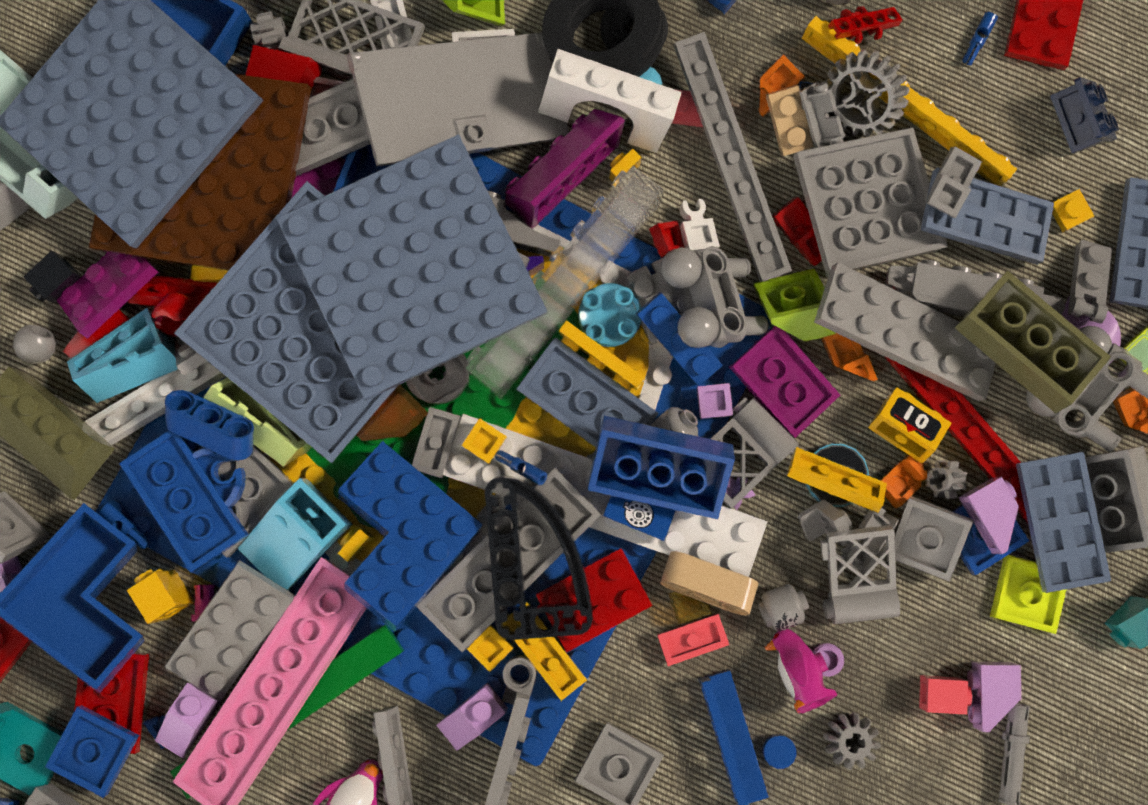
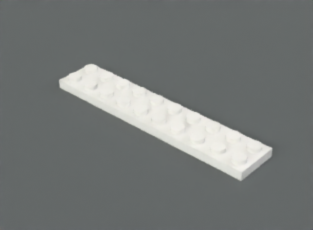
M465 414L462 415L445 467L444 476L485 490L487 484L493 478L499 476L519 478L534 487L538 485L512 471L510 467L497 461L495 457L488 464L461 446L479 420ZM488 423L507 436L499 450L521 458L545 471L547 475L556 467L602 513L589 526L590 528L669 555L672 551L682 552L749 577L767 521L725 506L721 507L718 519L676 510L665 541H662L603 516L611 495L588 491L592 459ZM497 483V487L491 491L503 497L510 493L509 488H503L502 483ZM516 494L517 502H521L524 497Z

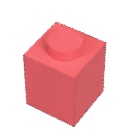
M920 675V709L931 713L967 715V706L972 704V689L968 686L967 680L959 677Z

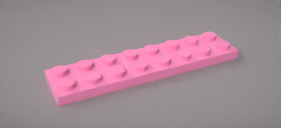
M321 557L173 780V783L202 805H238L367 609L344 589V583L351 575L326 558Z

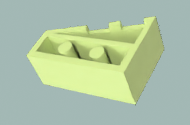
M228 377L211 385L205 394L204 399L249 419L254 426L253 444L283 467L311 449L308 443Z

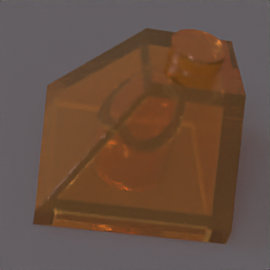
M400 384L356 435L362 441L406 436L421 423L428 412Z

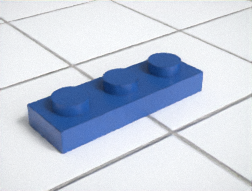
M661 292L635 313L697 386H700L723 366L707 346L698 349L690 347L682 341L678 335L677 324L681 315Z

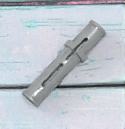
M1017 703L1008 712L1006 731H1003L1002 739L1005 740L998 802L1006 805H1020L1026 744L1030 740V736L1027 735L1030 706Z

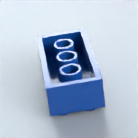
M604 415L589 475L588 491L718 519L735 461L733 444Z

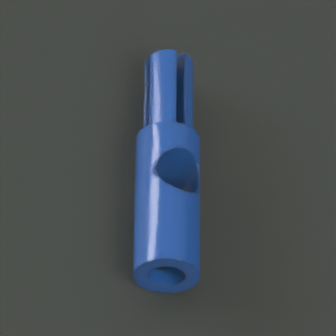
M985 12L962 59L964 64L971 53L972 55L967 65L973 64L979 50L983 48L998 19L996 14ZM977 32L983 33L985 38L980 37Z
M499 450L496 453L500 455L495 456L496 460L510 467L512 471L538 485H542L546 481L547 473L503 450Z
M107 503L99 511V514L128 536L141 549L149 546L150 540L139 532L136 526L113 505Z

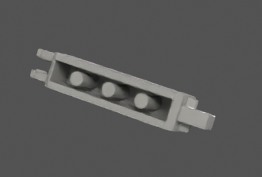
M921 260V263L918 262L912 267L890 266L886 273L885 285L905 293L906 296L938 312L964 317L1002 275L993 272H985L983 275L971 273V269L968 267L953 266L952 269L940 267V263L937 261ZM1017 278L1062 315L1064 309H1066L1065 301H1062V298L1059 299V297L1055 298V296L1043 294L1044 287L1035 286L1032 280Z

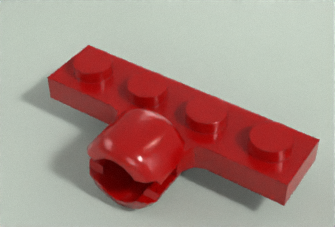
M155 275L128 300V303L156 306L151 314L152 318L156 319L154 321L156 328L167 336L178 337L174 334L175 331L218 282L193 281L192 279Z

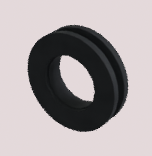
M552 0L545 12L542 23V37L552 64L557 50L560 49L637 77L645 73L655 62L662 49L665 35L658 0ZM607 9L620 10L630 15L634 20L633 29L627 38L612 49L601 52L586 51L576 46L573 42L578 26L593 13Z

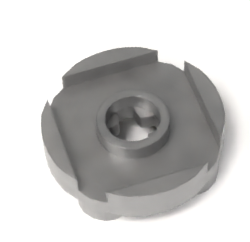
M462 354L438 366H445L446 371L443 373V379H430L431 369L406 381L408 388L417 398L429 404H446L455 400L463 393L469 383V364L465 355Z

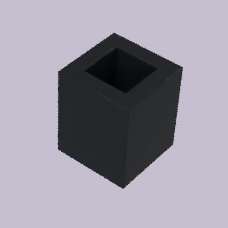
M52 250L24 276L31 284L28 290L41 302L47 300L57 305L59 304L57 299L64 290L82 277L63 256Z

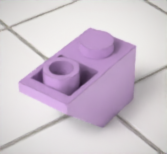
M972 662V670H969L967 674L968 686L972 689V704L968 706L969 721L973 723V728L981 732H990L1022 699L1021 665L1012 662Z

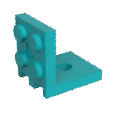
M8 701L0 703V779L29 796L36 787L49 784L55 772L45 766L63 732ZM24 744L30 745L34 750V758L31 762L23 760L20 755L21 747Z

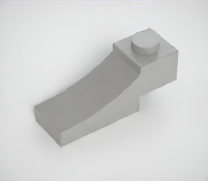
M488 191L516 249L558 259L561 240L541 234L517 220L507 211L505 200L501 199V195Z

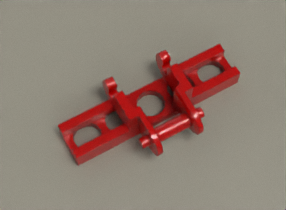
M859 6L852 13L848 9L842 10L840 18L831 20L828 27L835 30L836 34L834 37L836 40L846 37L851 40L856 37L854 42L860 44L863 39L861 31L866 30L869 35H873L876 32L874 40H879L883 36V29L897 27L903 19L895 7L867 12L863 6Z

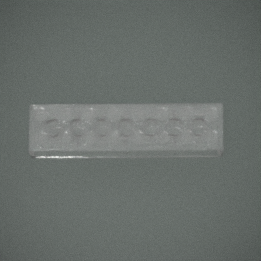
M632 166L627 173L622 170L611 184L613 187L611 193L607 197L602 195L598 198L591 208L593 213L585 223L581 220L572 230L570 236L573 238L566 247L560 245L549 259L552 262L545 273L540 270L532 278L548 311L547 314L487 342L483 348H475L468 356L466 361L469 365L466 367V370L475 380L500 400L580 304L584 295L593 288L660 206L664 189L635 166Z

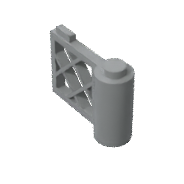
M746 397L743 398L733 408V412L736 415L711 438V440L723 442V436L730 429L740 438V450H734V455H740V473L731 472L730 476L740 477V491L733 498L725 493L723 500L728 508L731 509L799 445L791 434L755 397L750 401ZM745 444H746L752 451L745 450ZM745 455L758 456L766 466L759 473H745ZM745 478H753V479L745 486Z
M887 525L826 533L827 540H821L822 560H828L830 590L828 599L823 600L825 618L831 619L833 625L899 617L900 601L896 589L895 534L893 526ZM886 536V545L877 554L866 547L874 537ZM850 540L856 546L843 558L836 553V542ZM863 550L873 559L860 571L851 562ZM880 563L887 569V579L873 581L868 575ZM846 567L857 575L849 584L838 585L837 577Z

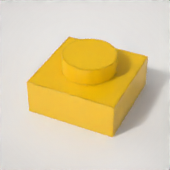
M634 149L630 150L626 155L623 152L620 153L610 164L612 169L610 170L609 179L619 187L640 166L642 157Z
M1080 189L1054 201L1052 215L1062 233L1094 217Z
M479 418L461 446L490 464L507 439V436Z
M360 528L357 532L352 529L341 540L340 544L343 548L338 554L347 562L353 561L374 536L365 528Z
M490 625L467 650L491 672L514 647Z

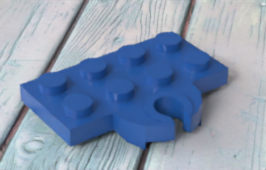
M168 430L119 464L189 572L193 573L249 535L232 510V507L240 500L245 489L244 468H238L234 470L229 480L223 481L218 474L220 465L225 462H233L234 460L207 448L194 452L184 437Z

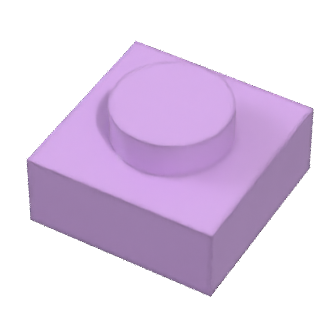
M730 383L697 386L700 419L733 416Z

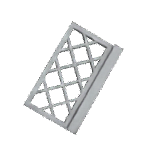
M302 0L288 37H282L278 48L284 52L311 57L323 67L322 71L351 80L353 75L349 68L346 53L354 52L355 49L367 43H370L373 50H377L374 40L389 33L395 44L393 48L418 46L425 25L419 21L359 0H334L338 2L334 5L332 0H327L329 7L313 13L310 7L312 0ZM347 6L355 8L358 17L342 24L336 11ZM333 13L338 26L322 33L317 20ZM375 16L383 18L387 27L370 34L365 21ZM388 20L393 21L395 23L390 25ZM313 22L318 35L307 41L298 38L301 28ZM361 23L367 36L350 44L345 30ZM404 26L415 29L410 40L398 44L393 31ZM342 33L346 46L336 51L329 49L325 40Z

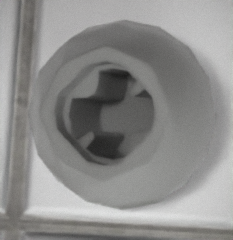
M26 325L20 328L14 336L13 348L16 355L24 362L38 364L50 359L55 352L56 340L53 333L46 328L38 325Z

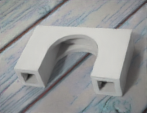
M558 49L538 113L568 123L572 109L577 103L596 101L609 104L626 113L633 122L627 143L657 153L674 120L682 92Z

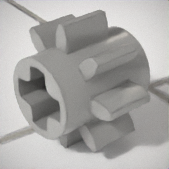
M272 11L257 14V22L250 24L255 45L280 50L278 47L282 37H288L282 17L273 18Z
M936 460V467L927 469L928 475L925 485L935 491V498L946 497L947 499H956V491L967 489L965 486L967 472H963L958 468V461Z

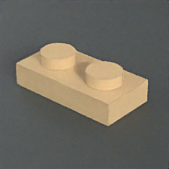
M799 85L765 94L781 156L813 147L806 114L801 105Z

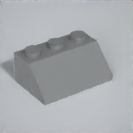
M1144 446L1085 457L1105 553L1147 548L1148 461Z

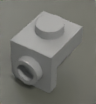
M825 499L798 515L805 537L809 541H813L824 533L850 530L849 527L852 525L849 516L843 509L838 510ZM841 541L838 543L844 546L851 541Z

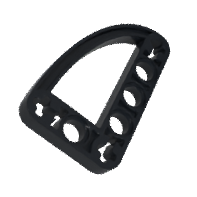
M510 476L493 478L485 488V503L498 633L505 639L510 640L584 634L592 625L591 596L579 550L566 522L552 502L530 483ZM497 483H502L505 489L509 488L510 493L504 496V506L511 504L512 510L501 509L493 512L492 506H499L498 495H492L491 492L497 487ZM516 494L530 501L543 514L555 532L571 572L577 602L526 606ZM503 515L511 519L513 527L509 533L501 534L495 529L494 521L498 516ZM501 549L512 550L516 557L515 563L508 567L502 566L497 560V553ZM513 582L518 587V595L514 599L504 598L500 593L501 584ZM520 604V609L514 608L513 614L514 620L520 621L521 624L517 625L515 631H510L509 626L503 625V622H506L509 617L508 608L501 610V605L511 607ZM575 610H580L581 616H587V619L583 620L582 625L579 627L576 626L575 621H564L563 625L565 628H558L560 623L558 611H564L563 618L572 617ZM548 612L553 616L554 625L550 629L544 630L536 625L535 619L539 613Z

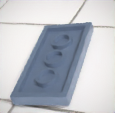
M556 338L552 340L517 388V391L595 448L604 415L650 426L659 414Z

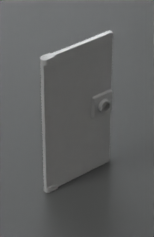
M542 32L350 52L347 54L349 68L353 75L376 167L400 162L458 134L468 153L471 154L493 149L554 141L558 136L563 135L565 137L569 133L567 122L538 113L552 68Z

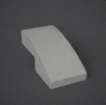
M955 146L951 147L935 178L926 203L948 216L956 218L971 191L968 187L982 161Z

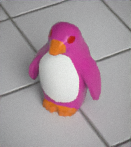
M790 629L777 631L773 639L765 646L766 651L777 650L779 652L778 670L787 691L796 701L794 704L796 712L803 714L837 696L836 691L826 688L823 684V672L829 669L821 652L814 654L805 642Z
M367 759L347 777L340 778L327 785L317 796L313 805H319L326 798H329L326 805H378L377 793L379 784L383 779V770L379 768L378 761Z

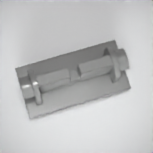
M819 81L814 82L799 92L801 105L806 114L810 136L815 148L842 143L845 137L839 115L832 117L828 115V112L837 110L832 87H828L827 82L819 83Z
M883 508L880 509L879 513L867 509L868 513L859 525V528L892 525L895 529L900 520L885 513L886 510ZM886 536L874 537L866 547L877 554L884 546ZM849 542L845 548L841 549L843 553L841 556L845 558L856 545ZM862 550L851 564L862 571L873 558Z

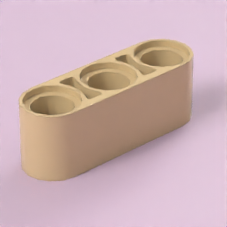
M677 551L670 552L660 582L662 586L672 591L743 616L750 615L759 584L750 577Z

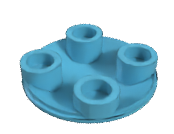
M614 283L602 284L584 295L578 312L579 324L584 334L601 346H619L632 339L639 330L641 319L635 313L641 309V305L629 288Z

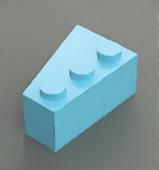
M148 308L67 361L72 380L96 403L178 370L176 367L174 340L156 328L154 322L156 319L152 318V312Z

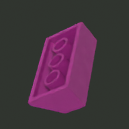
M593 109L587 116L585 114L579 116L573 123L572 130L565 137L563 135L558 136L551 144L550 151L544 157L541 155L537 156L528 166L529 171L522 178L517 176L507 185L505 189L507 191L506 205L531 229L536 227L619 147L625 120L621 116L598 109Z

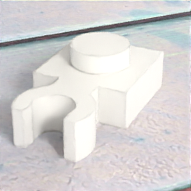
M698 199L696 203L697 211L690 210L687 201H683L680 206V215L686 221L682 222L680 230L684 247L694 252H702L710 246L719 248L720 245L713 218L704 219L703 217L706 210L704 200Z

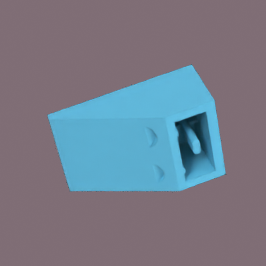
M299 478L275 502L238 547V550L264 576L289 590L353 524L308 479Z

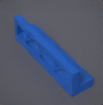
M727 669L698 678L736 805H749L750 803L769 798L731 671Z

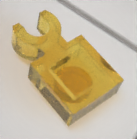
M675 591L668 594L679 625L711 614L710 604Z

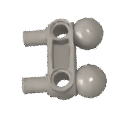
M713 246L707 247L702 252H694L690 249L679 247L670 250L661 262L662 276L673 287L681 289L689 287L694 308L686 310L677 323L678 335L685 344L698 349L709 345L721 348L728 343L740 342L745 336L763 335V333L767 332L768 321L765 316H745L734 277L744 278L751 271V264L747 258H727L722 250Z
M1086 326L1079 330L1111 356L1108 362L1074 403L1058 413H1054L1028 390L1026 400L1029 408L1034 413L1043 417H1051L1054 422L1060 425L1064 432L1077 438L1087 436L1110 453L1118 446L1122 438L1099 422V417L1125 387L1130 386L1148 399V374L1142 371V362L1132 356L1128 350L1119 347L1115 343L1112 344L1110 336L1103 329L1096 326ZM1117 358L1125 360L1127 366L1123 371L1115 373L1108 369V365L1112 360ZM1071 410H1080L1084 413L1083 418L1078 422H1070L1065 416Z

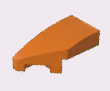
M784 54L761 76L759 114L762 117L770 112L765 94L799 85L805 79V76Z
M837 333L821 338L833 366L871 381L878 380L870 358L867 354H864L860 344Z
M1133 388L1121 392L1113 403L1124 426L1148 434V399Z
M907 454L880 479V481L887 483L885 497L895 509L901 507L921 487V482L927 479V470H924V463L921 464Z

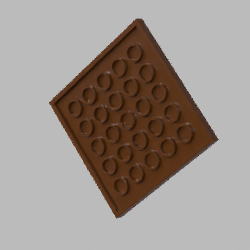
M235 74L264 101L137 249L127 244L96 214L89 248L229 271L292 198L296 176L295 169L299 160L311 87L304 83Z

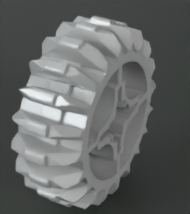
M866 49L861 50L858 56L851 52L846 56V60L839 59L835 63L836 68H831L827 73L830 79H827L825 82H827L828 87H832L837 106L834 116L839 115L840 121L843 122L842 128L844 131L849 126L852 127L853 136L857 135L861 129L865 137H869L873 130L877 135L882 134L885 127L891 129L895 125V119L899 120L904 114L902 108L908 105V100L903 96L909 93V87L902 86L901 84L906 81L907 75L898 76L896 74L900 69V64H895L893 67L888 65L891 60L890 56L887 55L881 61L879 60V51H874L870 57ZM868 72L877 76L880 80L871 78ZM850 74L852 91L847 96H844V81L846 76ZM862 89H864L863 93L865 91H868V93L874 92L869 98H867V95L865 97L862 94L857 95ZM887 91L888 105L886 110L881 113L879 109V96ZM852 107L858 108L862 114L855 111Z

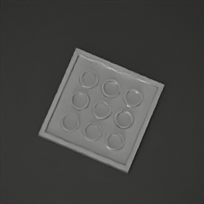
M914 128L804 150L794 154V162L826 277L829 276L831 267L837 262L853 270H858L940 251L948 247L945 237L921 231L930 183Z

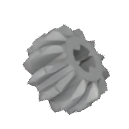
M852 712L848 720L846 715L841 713L838 715L841 724L837 725L833 721L828 723L834 732L824 733L823 735L825 740L832 742L825 747V751L828 754H834L832 761L837 765L844 761L845 768L848 770L853 768L855 761L861 769L865 768V757L872 761L876 759V756L870 752L871 748L879 749L881 747L878 741L871 740L877 737L879 731L876 728H869L872 721L867 717L860 721L859 714ZM854 735L858 738V742L852 743L850 747L845 742L846 739H852Z

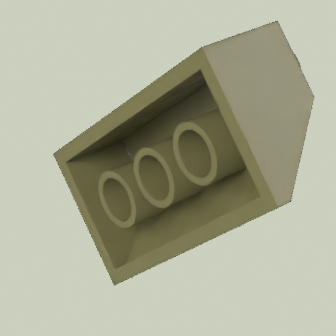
M1008 270L955 327L957 331L1054 413H1058L1072 405L1111 358L1109 354Z
M8 367L1 375L0 436L70 499L75 500L115 448L31 375L12 367Z

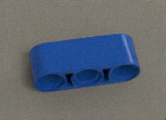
M176 390L166 396L165 419L168 430L232 460H244L251 456L253 452L254 426L249 419L189 391Z

